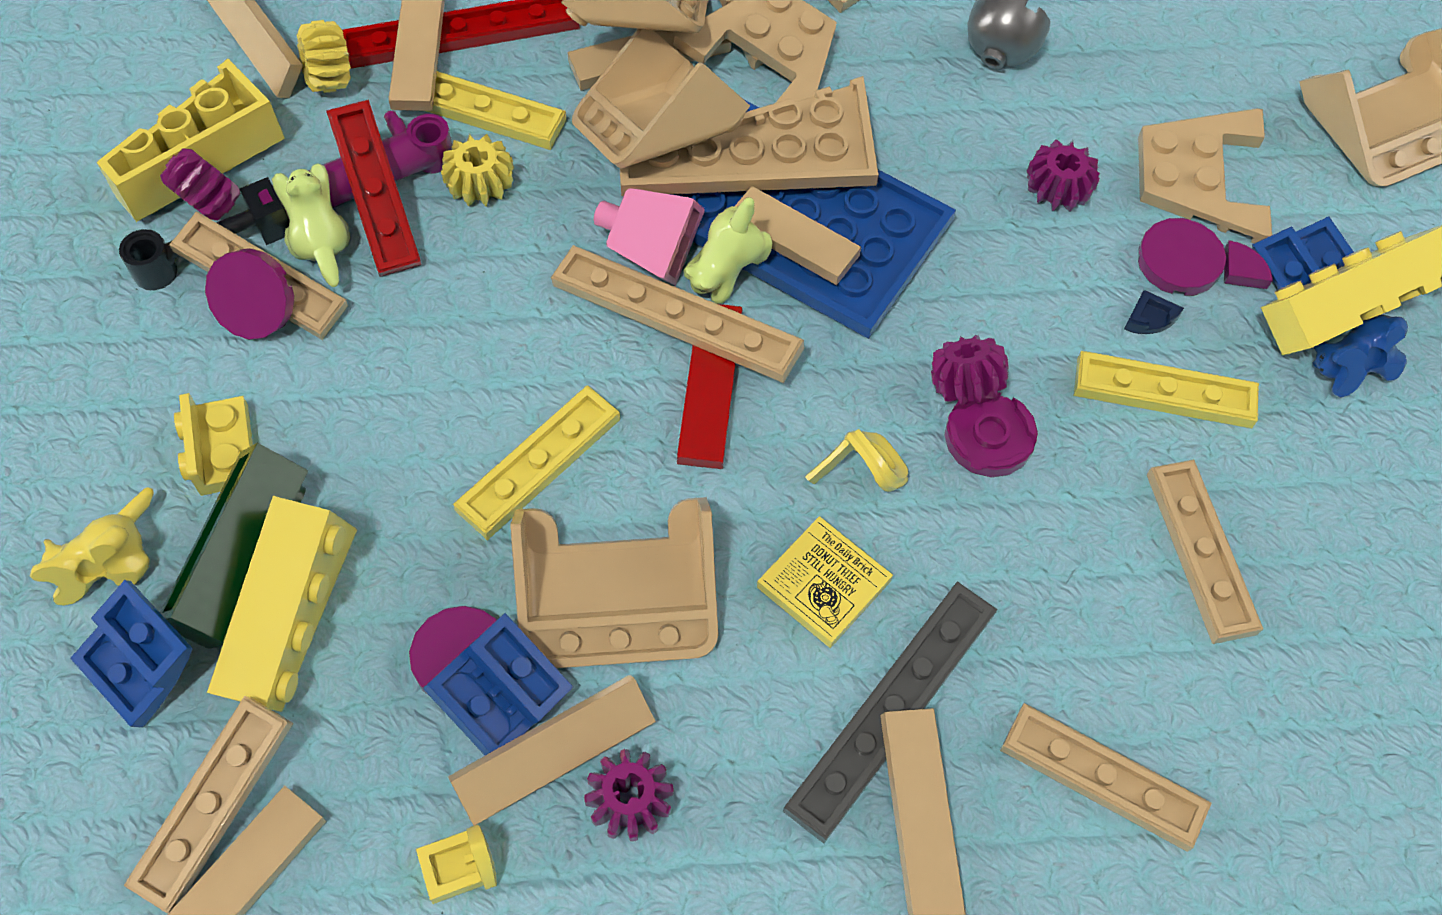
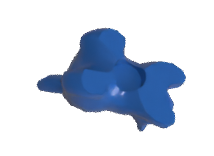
M1385 314L1364 320L1363 324L1353 328L1350 334L1337 343L1323 342L1314 346L1313 348L1317 354L1316 360L1312 363L1316 368H1319L1323 376L1335 378L1332 392L1337 397L1349 396L1356 391L1370 372L1381 375L1387 381L1395 380L1400 377L1407 364L1406 355L1396 347V344L1404 339L1408 332L1407 321L1403 317H1390Z

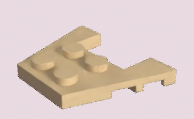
M734 0L707 15L704 26L698 33L678 32L675 35L673 46L698 63L704 64L723 40L728 39L792 82L777 102L787 99L798 102L814 97L815 91L818 90L837 22L804 0Z
M1256 108L1143 126L1138 136L1140 202L1191 220L1193 215L1216 223L1217 230L1226 233L1227 230H1235L1251 236V243L1254 244L1272 236L1270 206L1229 202L1226 200L1223 144L1259 148L1265 138L1263 109Z

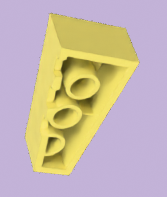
M226 59L217 66L220 74L207 83L201 79L189 89L192 96L177 108L169 104L157 114V123L149 130L139 128L96 162L117 200L136 222L180 198L163 184L160 175L167 167L165 165L172 156H176L183 148L192 149L223 174L285 139L270 101L229 59Z
M1442 225L1405 238L1402 231L1393 233L1376 241L1377 250L1370 252L1367 247L1343 257L1342 260L1345 266L1337 269L1335 264H1332L1309 274L1308 276L1311 280L1309 284L1303 286L1301 281H1297L1275 291L1277 299L1260 308L1282 356L1310 349L1363 324L1364 320L1402 306L1400 302L1421 294H1427L1442 287Z
M276 496L272 497L207 693L240 702L244 696H248L271 710L283 711L285 704L295 694L298 685V672L357 532L354 526L330 510Z

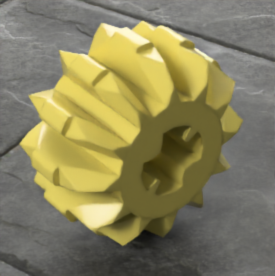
M316 20L308 24H301L297 33V48L299 60L303 65L302 73L304 74L305 83L313 92L323 91V93L336 92V89L346 88L351 78L349 72L351 67L343 30L335 21L324 22V20Z
M469 133L467 142L462 143L453 140L452 150L443 152V170H441L443 182L446 183V187H449V192L453 198L459 199L463 197L468 207L475 200H480L485 206H487L490 197L502 200L504 189L512 188L513 160L510 154L506 152L502 141L492 142L487 134L480 140H475Z

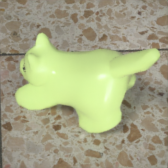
M319 163L311 167L310 172L306 169H297L290 174L289 178L282 173L275 174L272 178L273 188L290 219L289 227L285 229L284 239L289 252L300 260L317 261L321 274L328 285L331 287L338 286L339 270L335 256L348 246L350 232L347 222L332 208L329 178L325 166Z
M747 197L738 207L731 206L717 215L711 223L708 241L683 270L684 277L690 280L692 290L698 294L711 292V300L716 304H723L730 298L737 276L743 267L751 263L758 265L765 261L771 253L772 239L770 234L760 231L751 222L755 211L752 198Z

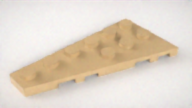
M864 76L852 79L849 86L834 91L831 90L830 86L816 90L815 96L798 102L787 99L745 112L741 124L733 132L724 133L658 157L620 168L621 196H624L629 188L664 194L748 191L751 186L758 190L876 186L878 168Z

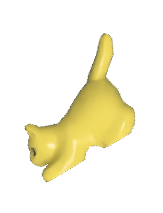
M149 487L144 488L118 514H108L93 520L82 533L62 546L56 545L49 539H45L43 541L45 552L42 555V561L32 566L30 577L34 581L50 582L58 586L53 594V600L56 605L62 606L73 604L83 598L93 583L103 577L114 581L118 586L124 580H129L136 584L149 568L150 558L143 550L141 535L135 522L149 507L154 494L153 489Z

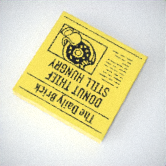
M819 516L757 581V588L826 646L831 648L891 582L893 574Z

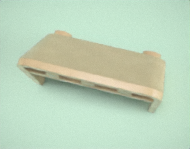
M708 0L562 1V4L567 7V14L582 26L590 23L596 26L698 33L704 26Z
M1442 28L1421 33L1412 37L1407 42L1400 54V63L1407 70V73L1355 93L1349 70L1311 76L1299 81L1307 108L1366 181L1373 186H1389L1442 164Z
M637 29L578 104L572 115V124L610 162L618 168H625L724 133L733 132L741 124L744 113L750 105L706 65L700 62L694 66L657 32L650 29Z
M707 497L688 498L675 504L668 516V537L559 544L556 521L548 512L536 508L515 510L510 527L518 627L556 668L693 659L707 655L715 647L718 640L712 511Z

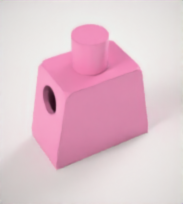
M629 188L625 192L620 206L604 200L598 204L594 214V224L610 230L606 242L607 247L667 283L676 286L705 209L689 197Z

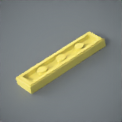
M438 71L433 110L427 111L548 150L552 149L567 121L565 110Z
M1081 351L1077 358L1074 396L1246 428H1253L1258 421L1259 383L1087 351Z
M588 385L585 386L453 503L455 512L488 541L513 518L516 509H523L620 421V412Z

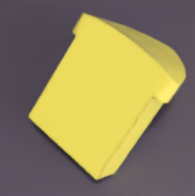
M478 824L467 828V831L416 849L429 899L433 904L484 886L485 890L497 886L493 857L487 840Z

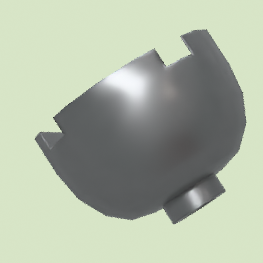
M975 0L967 23L969 42L975 52L981 56L982 62L989 67L1001 69L1003 66L1011 67L1024 64L1038 53L1050 30V19L1046 12L1039 7L1037 12L1034 13L1026 7L1028 0Z

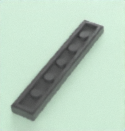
M957 581L787 802L783 812L822 843H825L886 761L880 716L884 712L925 709L993 618L997 609Z

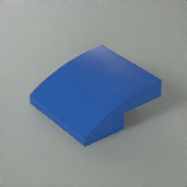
M1330 216L1298 231H1295L1291 226L1252 244V249L1269 266L1272 280L1278 290L1297 281H1301L1303 286L1311 283L1309 274L1332 264H1335L1337 269L1345 266L1342 258L1354 253Z
M124 580L91 617L98 627L70 659L130 727L143 728L175 686L189 660L193 648L131 581Z
M504 613L425 685L423 690L484 755H487L523 735L532 725L539 722L573 686L510 617Z

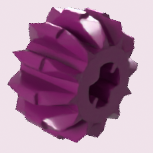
M1057 139L1050 144V147L1041 145L1027 168V178L1029 179L1027 183L1028 192L1037 193V204L1048 201L1051 203L1053 211L1059 205H1063L1069 212L1076 207V204L1085 205L1090 199L1093 190H1096L1100 180V173L1097 171L1098 159L1088 157L1089 147L1078 149L1075 148L1073 140L1068 145H1062Z
M183 148L176 156L173 155L165 165L167 167L160 175L164 185L211 220H220L225 213L228 214L241 194L239 187L192 149Z
M975 335L971 339H964L960 336L959 341H947L943 343L942 349L933 352L931 377L936 393L942 394L944 400L948 402L958 400L960 405H964L968 401H975L980 404L981 399L996 398L998 391L1007 388L1008 357L1005 354L1004 347L997 345L993 338L981 340L979 335Z
M627 749L620 751L621 764L615 765L607 756L603 757L600 762L606 775L597 772L589 773L587 777L588 784L595 790L584 795L585 805L597 808L591 815V821L594 826L603 825L610 820L607 834L612 839L619 835L622 826L627 827L630 841L638 840L637 826L641 824L649 833L654 834L657 832L658 824L653 815L669 817L671 813V806L663 801L673 796V785L661 782L666 776V767L660 764L648 769L650 754L646 751L639 755L636 763L631 762L630 753ZM631 786L638 789V798L631 797L627 804L621 803L620 792L627 793Z

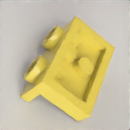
M190 393L179 395L180 412L174 413L176 432L180 440L184 441L185 452L178 453L181 475L185 481L191 480L201 496L221 492L240 452L253 445L248 404L244 396L196 405Z

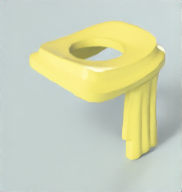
M857 429L848 432L844 440L805 476L809 482L816 484L852 450H855L864 459L879 487L884 491L891 492L908 482V468L886 438L878 433L864 432Z

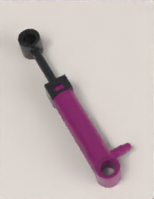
M387 111L384 119L392 136L382 140L395 182L420 171L433 174L441 172L443 170V152L452 150L453 146L447 122L436 114H423L412 119L406 127L395 111ZM341 157L323 164L328 173L332 208L353 200V193ZM266 177L239 188L248 210L216 222L234 234L256 226L265 244L268 245L285 238V229L289 227L290 219L269 178ZM149 229L133 231L125 236L120 243L119 254L135 283L145 290L155 291L170 285L176 278L178 270L174 259L181 256L172 251L169 245L172 241L165 243L159 233Z

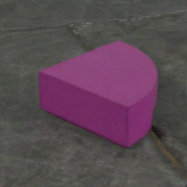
M1229 240L1224 248L1226 254L1224 284L1268 289L1273 280L1270 268L1265 260L1250 247Z

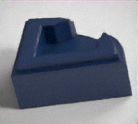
M1143 290L1124 330L1137 334L1162 332L1170 328L1178 320L1184 308Z

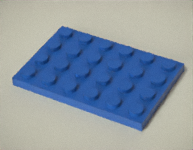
M746 101L750 105L746 112L760 108ZM879 169L876 186L760 190L861 246L860 256L837 285L771 249V253L765 261L758 265L751 263L742 269L869 339L954 219L956 209ZM747 191L670 195L689 197L705 209L693 240L694 243L703 247L708 241L711 223L717 215L726 208L734 207Z

